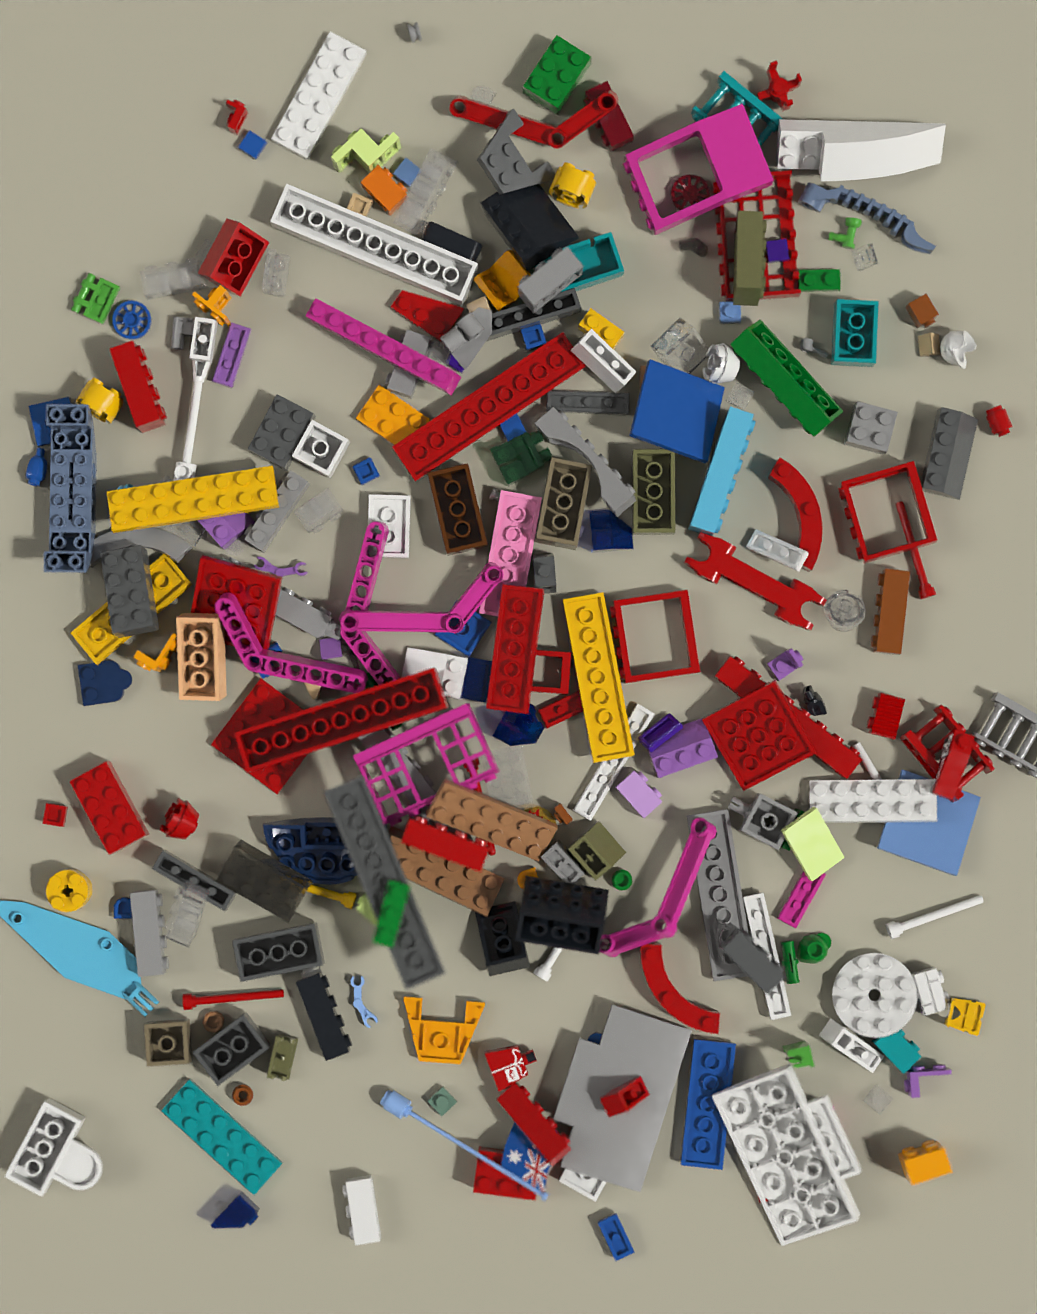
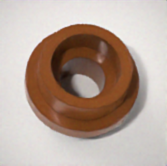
M245 1084L238 1085L232 1093L233 1101L240 1106L248 1105L253 1099L252 1089ZM241 1091L246 1092L247 1097L241 1098L239 1096V1093Z

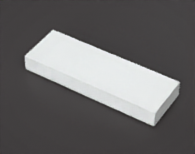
M755 529L746 546L749 550L798 572L809 554L805 550Z

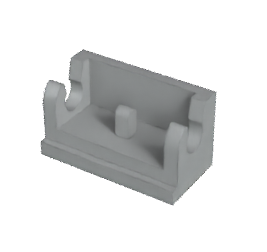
M559 839L541 856L550 868L567 883L574 884L587 871Z

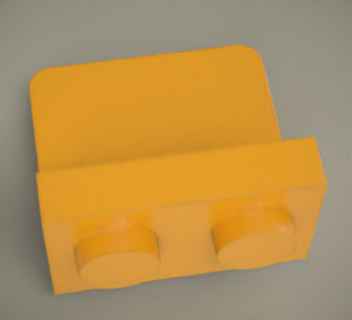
M507 250L488 270L479 273L473 280L491 301V304L498 311H501L512 305L520 297L518 295L519 281L524 276H531L529 271L526 272L513 251Z
M173 633L156 660L137 650L133 657L138 660L136 664L148 671L153 669L161 673L162 669L166 670L172 661L169 659L172 653H177V634Z

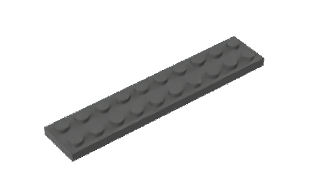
M364 775L324 791V795L378 922L389 881L393 880L407 885L409 883ZM411 888L394 947H388L406 990L446 974Z

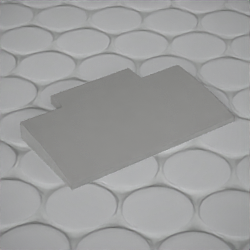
M612 1004L600 1043L596 1044L579 1038L553 1118L573 1126L569 1136L571 1142L568 1144L572 1150L562 1158L560 1167L641 1192L692 1030ZM641 1076L650 1095L628 1112L608 1117L600 1098L610 1090Z

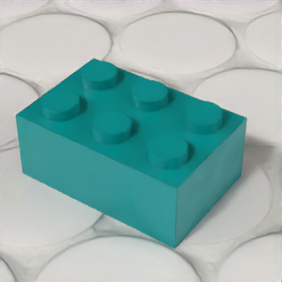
M837 299L835 301L831 365L873 367L876 364L879 301Z

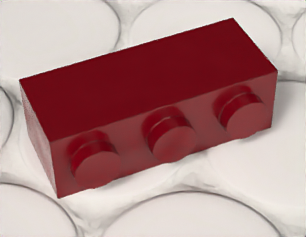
M608 81L586 90L585 98L583 99L584 105L590 103L604 91H612ZM610 96L603 97V103L606 106L613 105V99ZM617 103L612 111L594 123L596 129L600 128L603 134L601 140L604 146L609 147L611 152L634 140V134L619 103Z

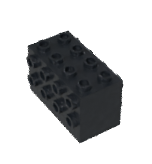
M526 876L515 941L599 955L605 926L609 890Z

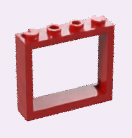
M914 461L841 482V488H838L841 500L845 499L847 505L844 508L847 520L851 519L853 527L850 528V533L853 540L857 539L859 547L855 549L858 559H862L863 563L935 544L938 541ZM907 473L926 538L868 555L849 489Z
M688 590L613 601V606H610L611 618L616 620V626H613L614 639L618 638L619 647H616L617 659L622 660V667H619L621 680H625V684L700 672ZM679 598L689 667L631 676L621 606Z

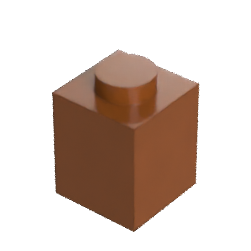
M927 293L908 303L905 307L917 328L924 326V328L929 327L936 322L934 319L939 315Z

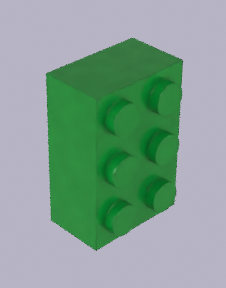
M556 35L523 85V93L558 115L590 66L591 56Z

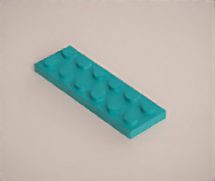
M189 1079L161 1110L253 1195L259 1191L283 1164L279 1158L192 1079Z

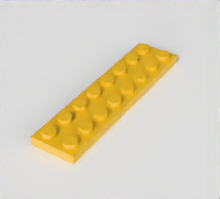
M273 466L107 491L113 533L279 508Z
M604 592L563 599L562 603L593 763L635 756Z

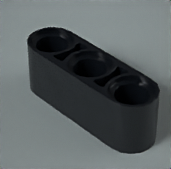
M431 221L428 222L421 237L423 241L476 262L483 247L479 242Z

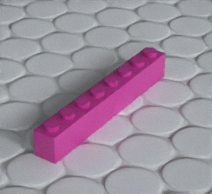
M315 298L306 314V317L313 323L451 396L461 379L455 371Z

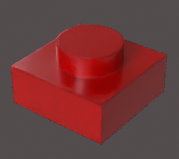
M46 803L42 824L65 827L68 806Z

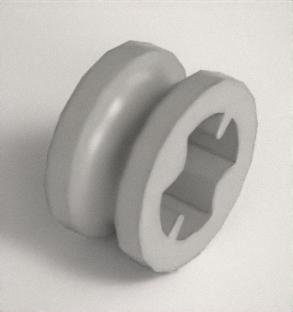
M415 22L413 26L408 24L407 27L412 43L416 39L421 41L422 37L418 23Z

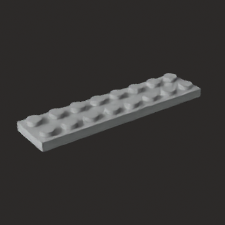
M725 809L688 815L689 835L691 833V823L699 817L712 823L717 831L715 837L710 841L696 875L713 981L748 976L719 947L736 928L740 931L744 929L748 932L729 811Z

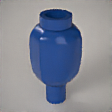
M37 448L36 455L29 460L25 477L28 479L27 484L40 486V482L45 479L47 461L44 458L45 449Z

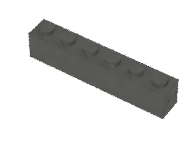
M575 288L560 292L534 314L526 304L492 313V334L487 341L519 332L521 329L534 325L548 323L580 313L581 306Z

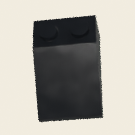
M516 902L492 906L487 917L475 912L489 976L530 967L525 942L515 941L519 920Z

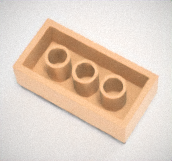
M183 613L176 617L179 700L220 701L227 696L225 627L218 614Z

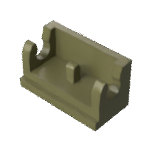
M282 1034L276 1036L267 1078H279L281 1081L290 1079L298 1038Z

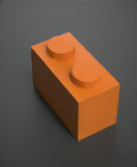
M377 165L360 183L362 188L391 216L408 199L407 189L400 182L396 183L392 179L393 175L387 168L384 167L382 169Z

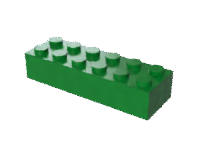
M761 319L747 327L730 344L733 347L734 353L744 359L747 367L761 378V382L765 387L772 390L775 398L789 409L790 415L799 420L803 425V429L808 434L815 437L843 412L838 404Z

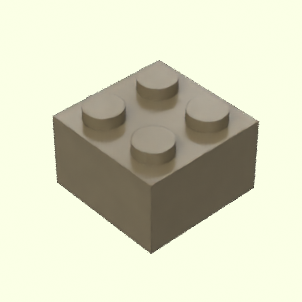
M190 1019L150 1021L144 1024L147 1067L189 1064L192 1061Z

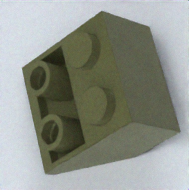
M600 821L568 847L569 851L595 881L626 854V851Z

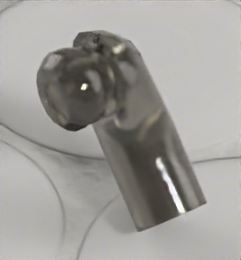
M698 238L678 241L680 251L691 249L700 257H705L708 254V246Z

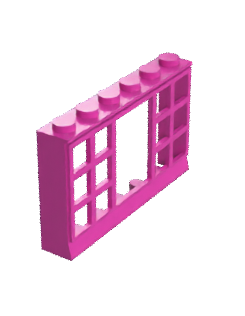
M469 703L463 704L353 755L361 775H364L384 825L390 824V826H394L402 822L401 818L409 815L411 818L420 814V809L426 806L429 808L435 795H432L421 801L399 752V749L427 736L433 735L454 783L472 790L477 788V783L482 780L487 783L497 778L496 774L500 773V770ZM469 718L475 732L461 738L455 723ZM451 726L456 741L442 746L436 732ZM477 736L483 750L469 756L463 742ZM459 744L465 759L451 765L445 750ZM395 752L400 767L387 772L381 758ZM485 754L491 769L477 775L471 760ZM376 760L382 775L371 779L366 765ZM467 763L473 777L459 783L453 769ZM403 770L408 785L395 790L389 776ZM385 778L391 793L379 797L374 783ZM411 788L417 803L403 809L397 794ZM393 797L399 811L388 816L382 801Z

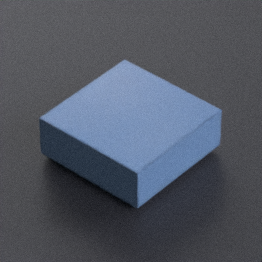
M405 158L393 175L410 188L422 173V170Z

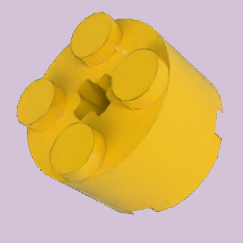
M565 162L563 166L557 169L549 189V194L552 196L554 193L557 196L556 200L564 205L573 208L583 205V208H586L596 186V181L593 179L595 175L588 170L581 171L576 169L571 163Z
M93 377L91 381L88 380L75 403L89 405L93 417L104 423L107 420L108 424H111L123 406L124 399L120 397L121 393L113 388H110V390L106 389L100 380Z
M77 869L63 870L57 872L49 879L46 887V896L54 909L62 912H72L87 904L92 896V883L84 873ZM68 886L73 888V892L70 895L65 890Z

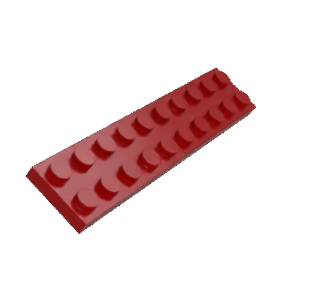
M563 332L392 446V449L413 480L416 482L584 369L586 365L570 351L573 346Z

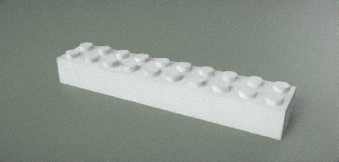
M286 184L270 221L272 227L461 306H463L478 270V263L289 184Z

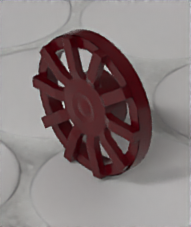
M692 174L678 178L671 190L672 202L678 210L685 209L686 203H690L691 206L693 202H700L697 199L698 197L707 199L710 196L709 187L705 180L700 176ZM687 179V180H688V186H686V185L682 182V180ZM691 179H696L694 185H691ZM700 181L703 186L697 189L696 186ZM678 183L684 188L683 190L676 188ZM706 190V195L699 194V191ZM674 192L682 193V195L675 198ZM683 199L684 202L680 206L677 201Z

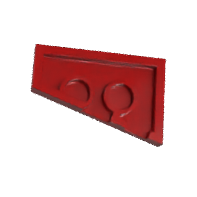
M404 290L400 292L391 305V309L440 343H442L440 338L453 328L465 311L463 307Z

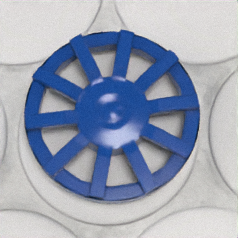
M138 301L121 303L115 309L112 317L113 327L116 332L129 340L143 337L150 330L152 321L149 310ZM127 305H133L132 311L128 310ZM136 305L142 307L138 313L135 312ZM123 307L126 311L125 315L119 313ZM144 311H146V317H139ZM117 315L122 317L123 321L116 322ZM148 320L147 326L140 322ZM125 324L121 330L118 329L117 325ZM138 326L145 328L144 331L140 333ZM127 328H129V335L123 334ZM133 329L136 330L138 335L132 336Z

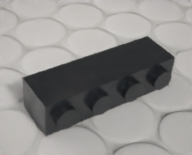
M321 972L298 980L296 984L325 1061L349 1053L352 1042L349 1034L345 1035L342 1027L345 1026L342 1015H337L335 1010L337 1002L334 995L329 994L328 987H330L327 976H323Z

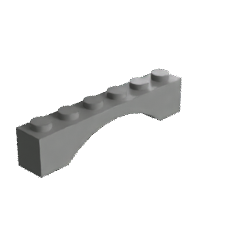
M554 407L551 408L535 422L537 429L550 444L570 448L581 454L591 463L599 476L603 502L618 517L636 501L634 496L635 490L630 484L627 483L625 485L620 480L622 476L615 468L611 470L607 466L609 462L601 453L597 455L593 451L595 449L594 445L588 439L583 440L580 436L582 434L576 425L571 426L567 422L569 419L562 410L558 412Z

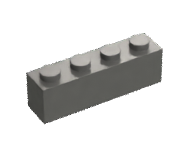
M166 850L161 852L152 868L223 911L228 910L238 893Z

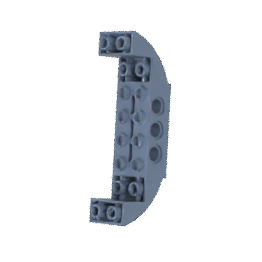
M46 404V425L51 428L49 551H44V572L86 573L91 563L96 531L97 453L93 418L90 407L87 404Z

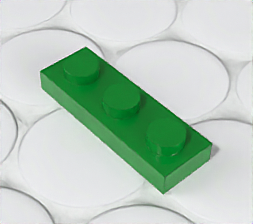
M393 880L389 881L372 943L390 948L394 947L411 885Z

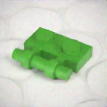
M88 273L86 279H83L81 283L82 288L78 296H75L73 299L74 304L71 310L79 313L81 307H85L83 315L103 325L120 290V286L103 278H100L96 285L93 283L96 276ZM89 290L94 291L90 301H86Z

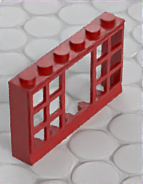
M792 170L771 172L773 180H777L778 195L763 196L762 190H759L758 196L741 197L728 202H739L740 211H744V202L759 201V211L763 212V220L779 219L781 239H787L789 261H783V274L768 275L767 256H764L766 258V268L764 270L766 281L763 299L799 297L801 294V289H798L799 270H797L796 265L798 253L795 250L796 230L793 224L795 212L792 209L793 189H791L790 184ZM717 181L713 182V194L715 195L721 192ZM778 200L779 214L764 215L763 201ZM723 204L715 208L714 212L715 215L719 216V223H716V235H720V243H717L718 256L722 257V264H719V276H723V284H720L721 297L725 298V302L733 301L730 283L734 281V278H729L728 263H734V258H728L726 222H736L737 217L725 218ZM784 279L785 290L770 291L769 280Z

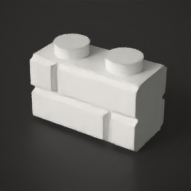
M930 967L911 973L916 984L917 1001L921 1014L926 1016L947 1010V1003H950L947 991L942 989L941 983H944L942 972L937 971L935 967Z

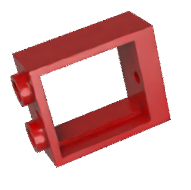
M537 650L536 656L562 657L560 688L532 686L531 692L568 694L571 652Z

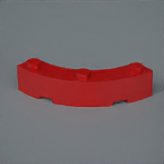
M779 457L767 478L788 495L794 506L799 524L797 547L809 553L801 568L810 572L817 561L822 542L823 527L820 507L806 479L790 463Z
M651 942L640 946V959L644 976L652 993L664 1009L689 1027L706 1033L719 1034V1011L693 1004L684 998L671 984L663 964L662 944Z

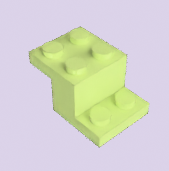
M361 128L358 132L356 130L353 131L343 146H337L333 150L331 158L334 167L339 172L355 159L370 173L377 165L382 167L401 149L400 139L394 132L390 136L386 134L380 140V145L378 146Z

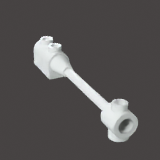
M195 317L189 356L193 365L194 387L183 462H176L173 481L195 478L197 465L191 464L202 383H204L213 359L218 325L215 319Z

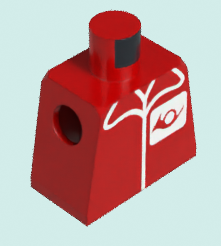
M518 1045L485 1051V1057L498 1091L504 1090L527 1076L528 1070L526 1065L537 1061L533 1049L521 1053Z

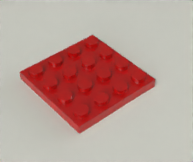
M203 555L200 557L191 613L217 614L215 604L220 596L224 593H232L237 598L262 648L268 650L283 577ZM237 619L231 620L234 626H241ZM225 629V645L235 647ZM241 638L243 644H250L247 638Z
M260 678L211 745L246 771L234 733L302 711L303 709ZM307 755L249 774L273 792L279 794Z
M776 680L702 719L743 791L817 753Z

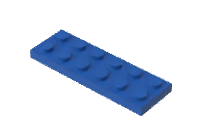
M694 1039L680 1162L682 1166L723 1170L727 1128L712 1095L732 1086L736 1043Z

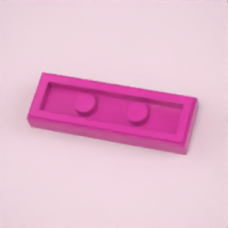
M803 871L777 918L796 929L826 874L823 873L814 881H810Z

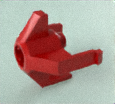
M775 60L770 62L767 70L770 82L769 87L764 91L758 92L757 96L761 101L771 100L778 103L781 110L785 111L793 105V100H788V92L799 87L802 79L799 73L795 79L790 81L779 77L776 69L778 62Z

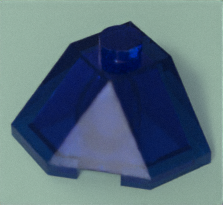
M611 510L589 511L592 553L634 549L632 528L623 520L617 517Z
M530 704L529 714L506 711L492 736L509 746L535 744L543 732L544 726L535 715L537 711L534 705Z

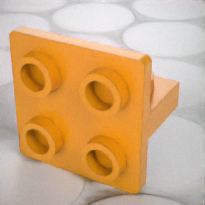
M219 285L218 288H213L208 295L209 299L207 301L195 291L192 293L195 299L194 303L204 313L209 311L213 317L212 319H215L221 326L224 324L228 327L230 326L231 322L221 312L231 299L230 294L224 287Z

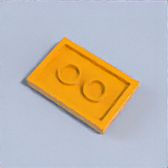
M378 385L356 417V420L393 445L430 421L428 417L381 385Z

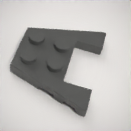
M515 109L507 112L504 121L500 123L496 133L489 140L477 159L499 195L551 181L555 177V172L548 161L532 172L510 139L509 135L524 125Z

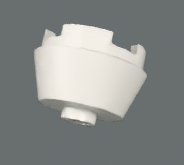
M724 343L712 344L706 353L709 359L707 367H703L704 378L710 380L713 384L733 381L740 368V357L734 353L732 348Z

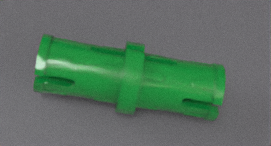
M794 940L781 942L784 959L782 966H785L786 983H800L797 968L799 961L795 955Z

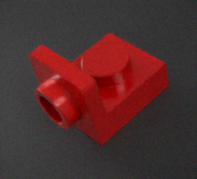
M227 99V108L234 111L228 117V128L231 133L238 135L248 112L242 102L235 99L232 102Z

